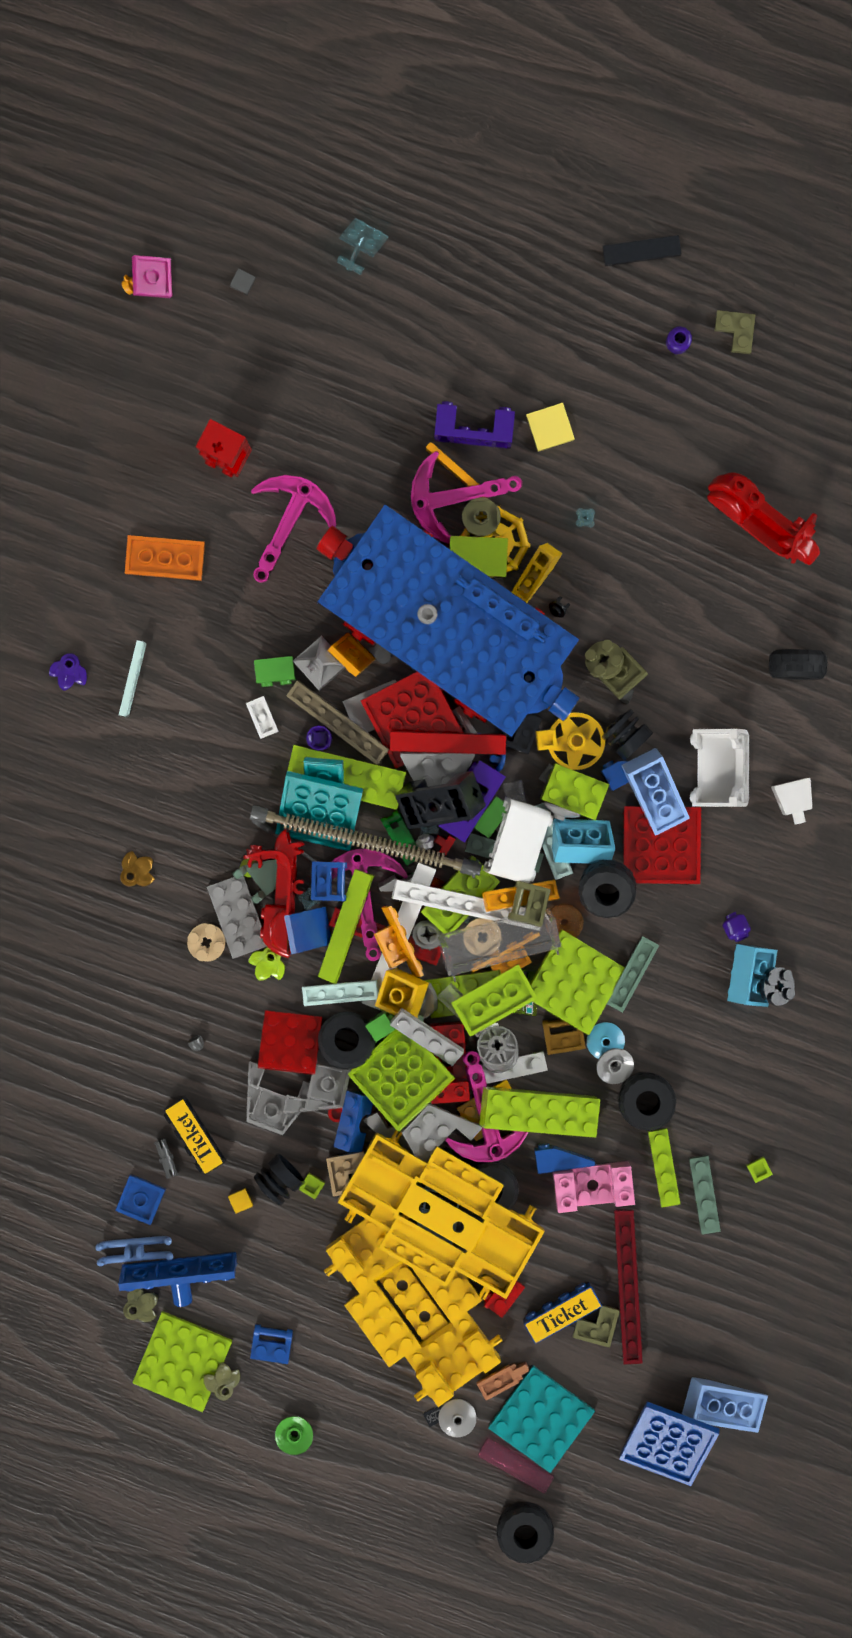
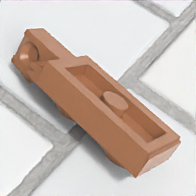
M526 1362L517 1366L515 1363L509 1364L477 1381L476 1384L485 1400H488L518 1384L523 1379L522 1375L529 1371V1367Z

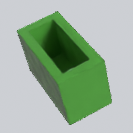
M294 657L254 660L256 683L261 684V687L273 686L274 682H280V685L292 684V681L296 680Z
M382 1011L368 1021L366 1028L376 1042L395 1030V1028L390 1026V1021L395 1015Z

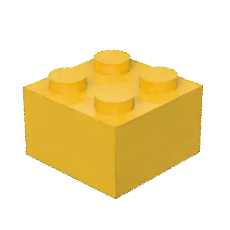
M398 968L387 970L375 1006L392 1015H396L403 1008L418 1018L429 983Z

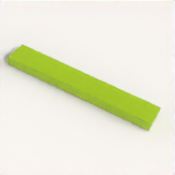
M358 869L354 870L346 893V901L343 902L318 977L334 984L338 982L374 878L373 875Z

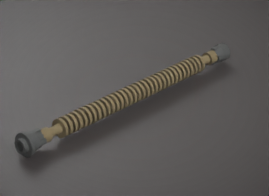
M253 805L250 816L252 821L264 824L265 822L272 824L276 822L284 824V829H287V826H289V830H292V827H294L293 831L299 828L298 832L300 833L304 829V834L308 830V835H311V832H313V836H316V833H318V837H321V834H323L324 839L328 835V840L332 836V841L338 838L337 842H340L343 839L342 843L345 844V840H347V845H350L351 841V846L357 843L356 847H359L362 844L361 848L363 849L367 845V850L371 846V851H374L375 847L376 852H379V849H381V853H384V850H386L385 854L387 855L391 851V856L395 852V857L401 854L400 858H403V855H405V859H408V856H410L411 861L415 857V862L419 858V863L425 860L424 864H427L430 861L429 865L432 866L434 862L435 867L439 863V868H442V864L451 866L453 869L459 870L460 873L471 875L472 878H475L476 875L479 876L482 864H479L478 859L476 861L463 858V860L458 858L451 859L444 857L445 853L443 852L441 856L439 851L435 855V850H432L431 854V849L425 852L426 848H423L420 851L421 847L418 846V849L415 850V845L411 849V844H408V847H406V843H403V846H401V842L396 845L397 841L395 840L391 844V839L387 843V838L381 841L382 837H379V840H377V836H374V839H372L371 834L367 838V833L363 837V832L357 835L358 831H355L352 834L353 830L350 829V833H347V828L343 832V827L339 831V826L333 829L334 825H331L328 828L329 824L326 823L324 827V822H321V825H319V821H316V824H314V820H311V823H309L310 819L308 818L304 822V817L300 821V816L294 819L295 815H292L290 818L288 813L284 817L276 815V812L268 811V808Z

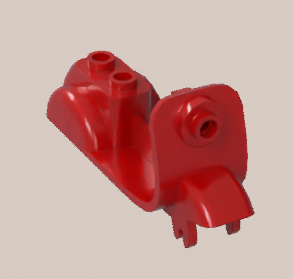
M730 472L719 475L709 484L708 489L710 493L707 496L708 501L777 555L786 559L791 558L792 564L800 560L805 564L811 565L820 554L817 543L811 538L816 532L814 527L817 514L812 513L806 522L801 517H798L794 522L790 521L765 501V496L759 492L756 485L750 479L739 473Z
M288 828L279 834L274 849L264 850L260 845H251L250 849H246V855L243 856L244 859L250 858L248 860L249 868L252 867L254 860L258 861V868H262V860L273 858L277 861L275 904H266L265 908H262L261 919H264V927L260 929V938H263V942L271 951L286 958L291 957L284 916L295 913L296 894L304 893L303 890L297 889V884H304L305 882L304 880H297L296 866L297 855L304 853V850L298 849V847L305 844L303 842L292 843Z

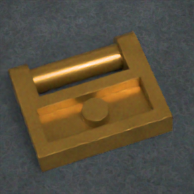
M548 1019L542 1020L548 1055L586 1049L582 1031L576 1028L573 1031L550 1034V1029L570 1026V1024L561 1019L548 1021Z

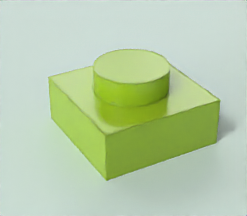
M764 1157L746 1165L755 1183L773 1175Z
M309 1172L304 1180L305 1183L299 1190L316 1199L325 1181Z

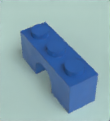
M346 1091L334 1147L347 1152H362L366 1133L360 1131L359 1125L365 1115H371L373 1103L363 1092Z

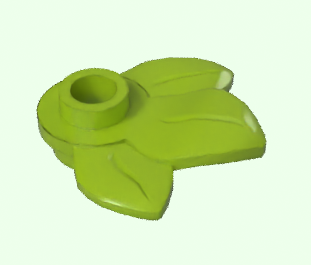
M268 947L264 951H255L249 958L248 962L256 966L255 975L259 981L265 980L271 975L281 980L285 972V965L280 960L281 956L271 951ZM268 954L274 955V959H270Z

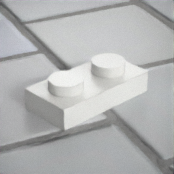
M264 696L246 703L260 739L279 732Z

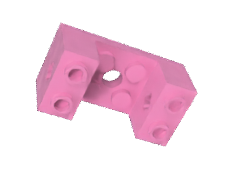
M628 1161L597 1164L590 1167L553 1172L558 1213L577 1211V1206L614 1203L616 1207L635 1205L632 1171ZM590 1180H596L598 1186L596 1189L590 1190L587 1187V1183Z

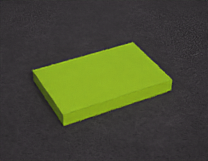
M450 536L451 551L489 577H506L508 538Z

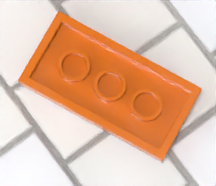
M128 535L125 574L202 581L205 542Z

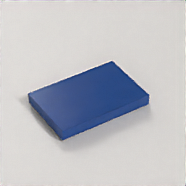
M326 907L284 916L291 954L329 945L331 933Z

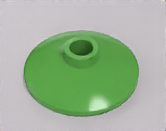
M290 1416L278 1424L275 1431V1440L283 1452L290 1455H298L304 1453L311 1446L313 1430L305 1419L298 1416ZM292 1431H297V1432H298V1435H297V1436H293V1435L291 1434V1432H292Z

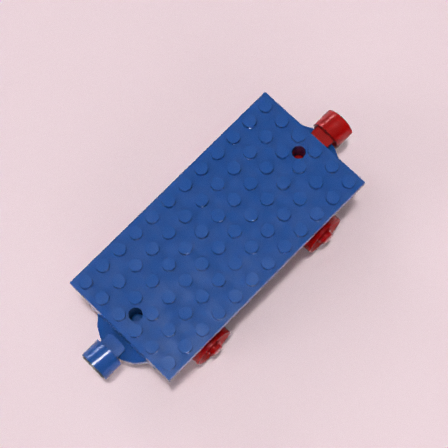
M387 505L383 506L365 533L357 534L348 540V536L334 526L329 527L317 544L316 550L331 560L335 557L333 565L335 577L318 600V603L344 620L342 624L353 632L352 636L359 641L364 639L373 646L377 643L455 697L454 702L464 709V714L470 718L474 716L484 723L488 720L511 737L527 714L539 713L550 707L548 711L562 721L567 719L579 702L580 697L566 687L561 690L563 682L561 665L579 639L546 617L543 611L527 604L435 540L431 533L426 530L422 531ZM461 575L469 582L474 578L540 623L538 630L548 636L544 643L534 636L529 640L525 639L463 595L465 588L456 583L458 577ZM424 604L433 605L437 610V619L432 624H423L418 619V610Z

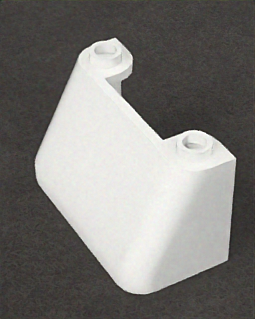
M693 729L690 742L695 749H698V787H695L690 793L692 806L746 807L749 801L748 731L744 729Z
M505 797L503 806L506 813L502 812L503 819L493 851L489 854V857L492 859H489L488 862L485 861L483 871L506 879L530 883V881L533 882L535 879L536 871L534 869L547 827L551 826L553 816L549 810Z

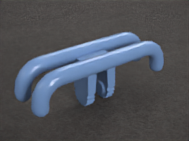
M154 1236L100 1242L95 1247L97 1251L116 1247H125L124 1255L102 1257L97 1260V1265L101 1267L105 1264L154 1259L172 1260L173 1253L170 1251L144 1253V1245H170L172 1239L169 1236Z

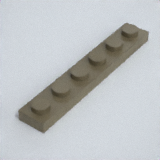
M297 680L286 695L376 765H379L390 750L301 681Z

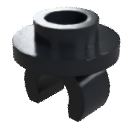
M561 596L549 604L550 613L559 618L566 615V610L570 606L569 603L566 606L560 603V600L563 598Z

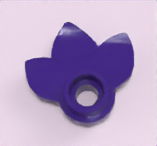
M65 654L60 661L54 662L49 669L50 676L58 677V685L63 691L68 690L74 682L80 685L86 684V670L80 665V661L75 654ZM66 661H72L73 665L68 666Z

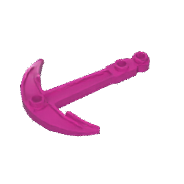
M436 451L427 457L417 470L412 482L411 502L414 514L421 526L431 533L434 538L450 544L451 535L441 522L438 523L434 513L435 508L483 496L502 495L508 493V491L516 492L521 489L522 480L518 476H511L508 479L501 478L486 481L480 485L431 493L429 491V478H432L434 464L439 455V452ZM512 480H514L517 483V486L515 488L511 487L510 482ZM493 484L498 486V490L496 492L492 490ZM419 500L424 502L423 507L418 506Z
M289 475L272 477L261 482L251 490L252 494L279 492V490L292 494L273 539L267 545L259 561V567L254 571V578L259 583H264L269 579V572L274 569L281 555V549L307 503H311L319 509L318 512L329 527H336L335 513L328 497L316 484L307 479ZM305 486L309 488L307 493L301 491ZM268 555H273L274 560L271 562L267 561ZM260 572L265 573V577L263 579H260L258 577V574Z
M355 849L340 855L332 861L347 862L345 871L351 870L352 876L355 869L368 873V867H382V869L395 872L405 879L408 877L405 870L395 859L380 851ZM355 855H359L361 857V860L359 862L354 861ZM332 868V880L337 877L338 868ZM369 889L361 912V930L364 946L367 947V959L377 961L381 957V950L377 947L375 936L372 938L366 936L368 931L378 932L377 925L374 922ZM371 950H376L377 955L375 957L370 956Z
M467 1051L463 1055V1062L467 1065L466 1074L470 1088L473 1090L480 1120L483 1086L486 1087L487 1083L483 1068L479 1064L480 1057L478 1053ZM472 1055V1061L468 1062V1056ZM476 1073L477 1079L473 1080L472 1076ZM482 1127L484 1144L473 1146L470 1143L456 1142L448 1137L445 1141L462 1157L476 1162H494L506 1158L518 1149L528 1135V1132L511 1131L512 1133L501 1138L498 1129ZM496 1147L497 1151L493 1154L492 1148Z

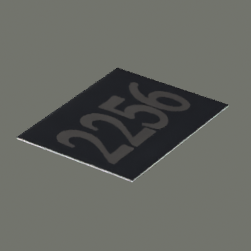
M441 1406L423 1413L429 1427L439 1423L438 1416Z

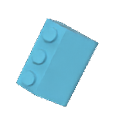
M554 819L552 834L554 862L592 864L599 860H612L615 844L610 821L564 819L562 821Z
M736 944L727 1001L768 1007L769 1003L767 1000L761 997L759 984L760 980L764 979L766 975L764 974L765 971L775 967L778 950Z

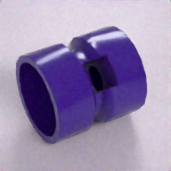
M324 726L312 727L306 736L308 745L317 751L328 749L333 740L331 732Z

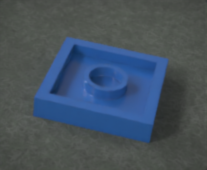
M130 1174L115 1211L151 1225L166 1188Z

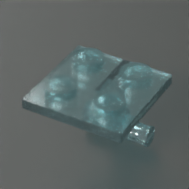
M355 218L339 238L355 247L350 260L340 255L337 263L345 266L346 270H352L361 275L364 268L355 264L359 251L374 257L389 236L383 234L380 230L372 228L364 221Z

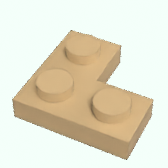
M364 1151L326 1157L333 1196L340 1195L347 1182L349 1183V1174H353L365 1155Z

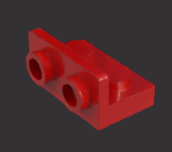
M516 1281L507 1299L490 1291L484 1300V1307L491 1309L503 1318L525 1286Z

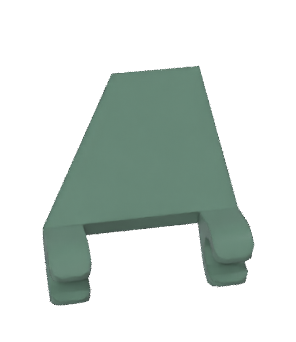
M276 859L264 861L262 868H258V863H253L251 868L248 865H243L233 872L235 879L241 878L248 872L261 889L251 897L253 903H259L276 889Z

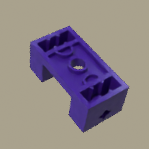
M447 401L437 404L435 442L511 449L515 411H511V408L500 407L499 410H495L492 433L489 432V429L479 428L478 431H471L469 427L463 426L455 429L457 406Z
M480 760L478 763L473 762L468 772L473 771L477 783L488 789L487 792L482 791L486 806L468 822L460 821L438 825L464 843L506 778V776Z

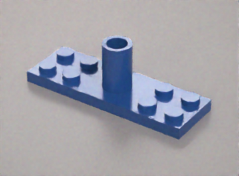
M232 1252L122 1265L118 1283L119 1291H133L142 1288L152 1289L154 1287L171 1285L174 1305L184 1307L193 1301L190 1283H209L214 1280L227 1281L235 1278L237 1254Z

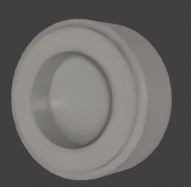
M424 604L419 608L418 619L423 624L435 622L437 610L433 605Z

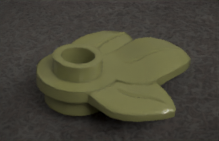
M143 1288L128 1292V1302L123 1307V1314L127 1319H139L142 1322H150L156 1318V1314L152 1309L157 1304V1294H144ZM131 1307L136 1308L135 1314H130L129 1309Z
M223 1362L219 1364L215 1376L210 1374L204 1375L206 1389L214 1392L215 1396L223 1401L232 1396L233 1388L240 1381L239 1370L231 1372L229 1366ZM227 1388L226 1393L222 1394V1390Z

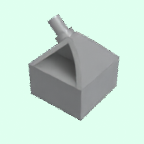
M322 635L293 660L319 691L345 669L328 651L331 645Z

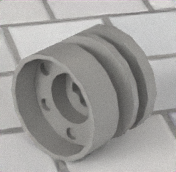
M493 1026L481 1033L477 1043V1050L482 1065L494 1073H503L514 1067L519 1056L515 1035L503 1026ZM496 1044H499L500 1050L496 1051L495 1048Z

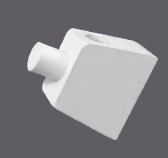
M810 778L771 786L782 814H792L794 824L806 822L803 811L812 809Z

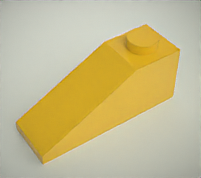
M548 543L539 546L513 588L512 593L528 603L553 570L562 553Z

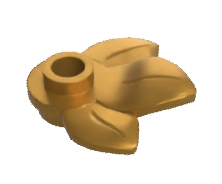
M133 851L128 852L122 860L121 882L128 887L135 886L136 884L142 887L150 885L155 880L149 873L152 868L153 859L151 857H140L137 859ZM132 874L134 878L129 880L126 875Z

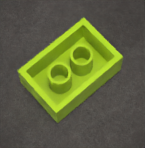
M555 763L552 766L540 800L596 820L609 784Z

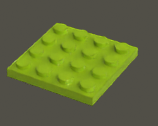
M560 930L530 983L538 998L532 1002L583 1033L590 1035L613 994V990L625 967L564 930Z
M397 1029L391 1032L373 1049L372 1055L363 1065L347 1074L398 1132L455 1079L433 1053Z
M162 1311L133 1384L203 1412L211 1394L205 1387L204 1375L210 1374L215 1376L221 1362L224 1363L233 1340Z

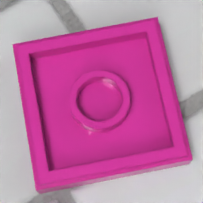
M132 256L133 295L171 298V258Z

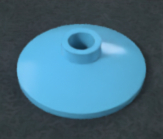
M602 1022L596 1024L590 1035H587L586 1043L589 1052L599 1059L604 1052L610 1049H623L625 1038L618 1026L609 1022ZM609 1039V1045H603V1040Z

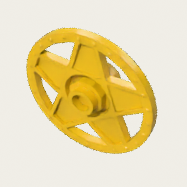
M570 713L564 721L558 719L551 729H556L560 723L563 736L557 738L556 749H549L552 758L559 765L571 770H582L595 764L605 748V740L602 738L604 732L600 724L593 717L584 713ZM570 717H581L589 721L578 727ZM596 728L601 737V746L591 740ZM554 751L566 752L568 764L561 761ZM583 754L596 756L589 763L578 766Z

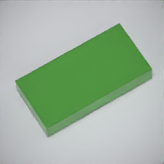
M498 796L495 797L474 827L487 838L491 837L502 822V812L506 813L503 806L504 801Z

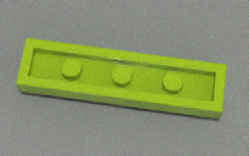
M667 1128L648 1131L661 1207L679 1205L680 1198Z

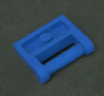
M312 862L311 900L346 901L344 893L347 862ZM332 868H338L337 895H332Z
M255 1324L250 1359L288 1364L293 1330L271 1329ZM260 1335L286 1338V1342L259 1339Z

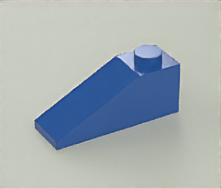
M612 760L603 765L604 769L600 772L606 783L609 784L611 791L629 782L621 766L628 761L614 763Z
M549 1143L539 1144L538 1148H534L538 1174L595 1166L593 1158L554 1145L549 1146Z

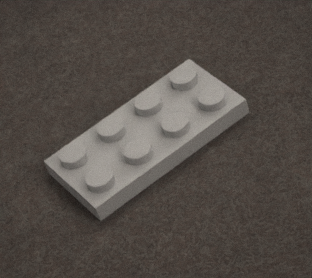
M244 875L239 879L233 877L208 886L207 889L232 959L267 947L263 942V938H260L262 924L256 907L251 900L252 896Z

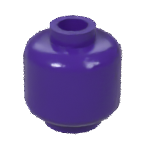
M684 327L673 328L666 338V346L674 354L686 352L692 342L690 331Z
M734 912L726 916L727 920L724 921L722 926L730 940L739 942L749 937L748 933L751 931V927L745 915H737Z

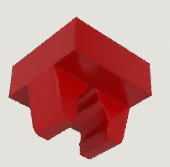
M438 835L434 842L442 846L439 852L447 855L456 839L450 835L447 839Z

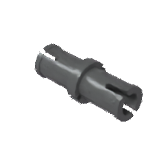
M166 1138L161 1139V1143L160 1140L155 1141L154 1144L160 1156L159 1162L163 1165L166 1178H171L172 1175L173 1177L177 1176L178 1172L173 1162L174 1156L169 1151Z

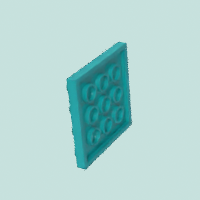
M287 771L279 815L286 817L288 813L290 818L292 815H295L294 819L300 816V821L304 817V822L308 818L310 819L309 823H311V820H314V824H316V821H319V825H321V822H324V827L327 823L329 824L328 828L331 825H334L333 829L339 826V831L343 827V832L347 828V833H350L351 829L353 830L352 834H354L363 788ZM277 823L275 834L279 835L285 829L284 824ZM292 827V830H289L290 837L345 851H350L351 841L350 845H347V840H345V844L342 843L343 839L340 842H337L338 838L332 841V836L328 840V835L324 839L323 834H321V837H318V833H316V836H313V832H311V835H308V830L306 834L303 833L304 829H302L301 833L298 832L299 828L296 831H293L294 827Z
M532 1365L489 1424L488 1429L551 1473L592 1417L595 1409Z

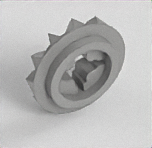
M429 920L419 922L414 927L412 938L415 941V945L430 951L440 945L443 933ZM426 930L429 935H432L429 942L426 937H423Z

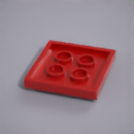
M265 1010L258 1068L315 1075L319 1048L318 1035L322 1025V1017Z

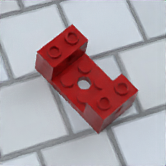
M212 419L209 420L196 445L197 450H199L198 454L206 460V465L214 469L216 466L223 469L222 473L231 478L233 475L239 476L252 451L246 437Z
M461 1021L427 1024L464 1049L463 1055L466 1053L464 1025ZM463 1055L453 1066H445L455 1079L431 1101V1104L470 1101L469 1083L466 1074L467 1065L463 1062Z

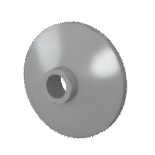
M547 802L543 803L547 809L554 813L553 817L564 821L565 818L580 817L578 813Z
M610 1049L604 1052L598 1059L596 1066L597 1074L606 1083H621L632 1074L634 1060L630 1053L624 1049Z
M452 1399L446 1402L441 1407L438 1416L441 1429L451 1437H463L469 1434L474 1429L477 1419L473 1406L463 1399ZM459 1417L461 1418V1422L456 1423L454 1419Z

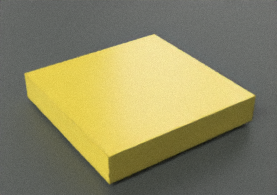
M563 403L526 414L538 452L575 440Z

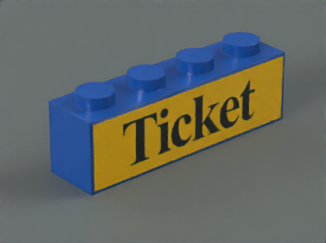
M590 1282L579 1284L575 1287V1291L563 1293L558 1297L559 1300L553 1303L550 1301L544 1304L538 1312L532 1311L525 1316V1319H523L524 1325L535 1344L602 1307Z

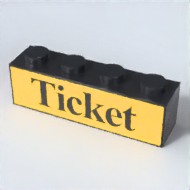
M186 1095L165 1108L164 1117L169 1124L172 1123L175 1127V1135L185 1143L186 1146L184 1148L187 1154L193 1156L196 1160L195 1166L200 1173L203 1172L206 1175L225 1163L224 1155Z

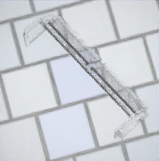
M549 908L546 909L542 927L512 921L506 917L495 920V922H487L444 933L437 937L448 976H452L454 982H456L455 975L542 952L555 950L557 955H559L558 947H561L556 919Z

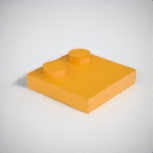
M349 633L345 634L328 649L347 671L355 677L376 659Z

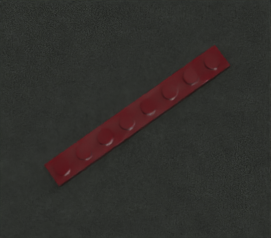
M614 1210L623 1365L642 1364L634 1210Z

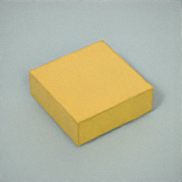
M556 729L536 731L537 750L557 748Z
M246 1188L228 1195L235 1214L253 1207Z

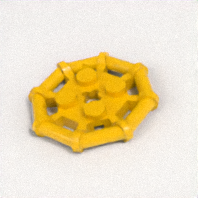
M498 506L501 517L513 524L507 527L500 523L495 532L485 537L508 538L507 572L517 571L531 543L528 542L523 525L524 520ZM479 512V515L476 516V519L480 522L487 518V515H483V512ZM465 528L461 536L470 537V533ZM516 528L520 542H515L512 531ZM518 547L519 550L515 558L511 559L509 555L512 549Z

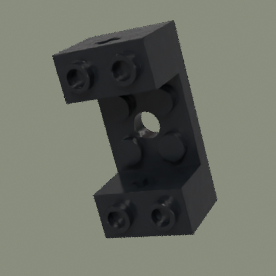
M473 771L457 773L446 784L429 787L425 779L410 781L395 794L408 829L472 820L486 806Z

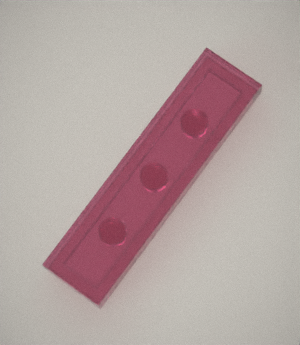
M489 1438L486 1439L478 1453V1457L544 1494L554 1478L553 1474Z

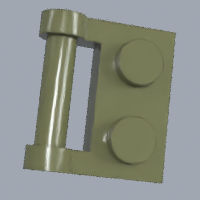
M516 881L515 888L517 889L508 919L542 927L551 889ZM524 890H528L529 895L524 916L519 915Z

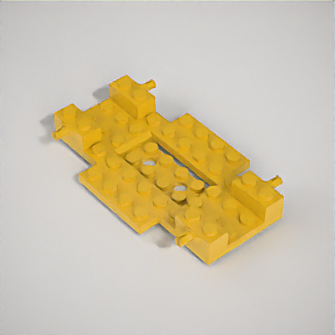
M395 1130L391 1138L384 1137L376 1132L349 1183L347 1182L338 1198L339 1204L350 1209L344 1219L352 1223L355 1215L358 1214L385 1229L387 1233L378 1247L380 1250L445 1287L448 1285L454 1272L458 1271L484 1286L478 1295L480 1298L485 1300L491 1290L507 1299L545 1232L543 1227L534 1223L531 1219L537 1209L529 1205L524 1215L508 1210L496 1203L495 1200L504 1184L438 1146L435 1147L429 1160L425 1162L411 1154L409 1150L398 1143L402 1135L401 1131L398 1133ZM417 1181L484 1219L483 1222L416 1185ZM423 1202H427L430 1205V1210L427 1213H422L419 1210V1205ZM401 1212L405 1214L406 1216L412 1218L413 1220L440 1234L446 1239L466 1249V1252L450 1244L449 1242L443 1240L442 1238L436 1236L435 1234L429 1232L428 1230L410 1221L409 1219L403 1217L399 1213ZM455 1222L463 1223L464 1229L461 1232L453 1230Z
M401 1214L403 1217H405V1218H407V1219L410 1218V1217L406 1216L405 1214ZM364 1219L327 1245L326 1252L332 1259L333 1264L324 1269V1272L329 1277L338 1270L348 1282L351 1281L359 1294L346 1302L344 1306L388 1367H391L403 1357L408 1360L416 1371V1377L423 1388L414 1394L415 1399L419 1402L428 1395L439 1407L454 1396V1391L482 1371L487 1373L501 1363L500 1355L494 1347L503 1340L498 1334L489 1341L468 1311L480 1303L482 1298L478 1296V1292L465 1275L455 1271L445 1287L413 1269L450 1320L448 1322L409 1267L378 1248L387 1231ZM378 1280L383 1284L423 1341L417 1340L379 1287ZM400 1280L407 1282L408 1287L406 1290H399L397 1288V1283ZM422 1311H427L430 1314L428 1321L420 1320L419 1314Z

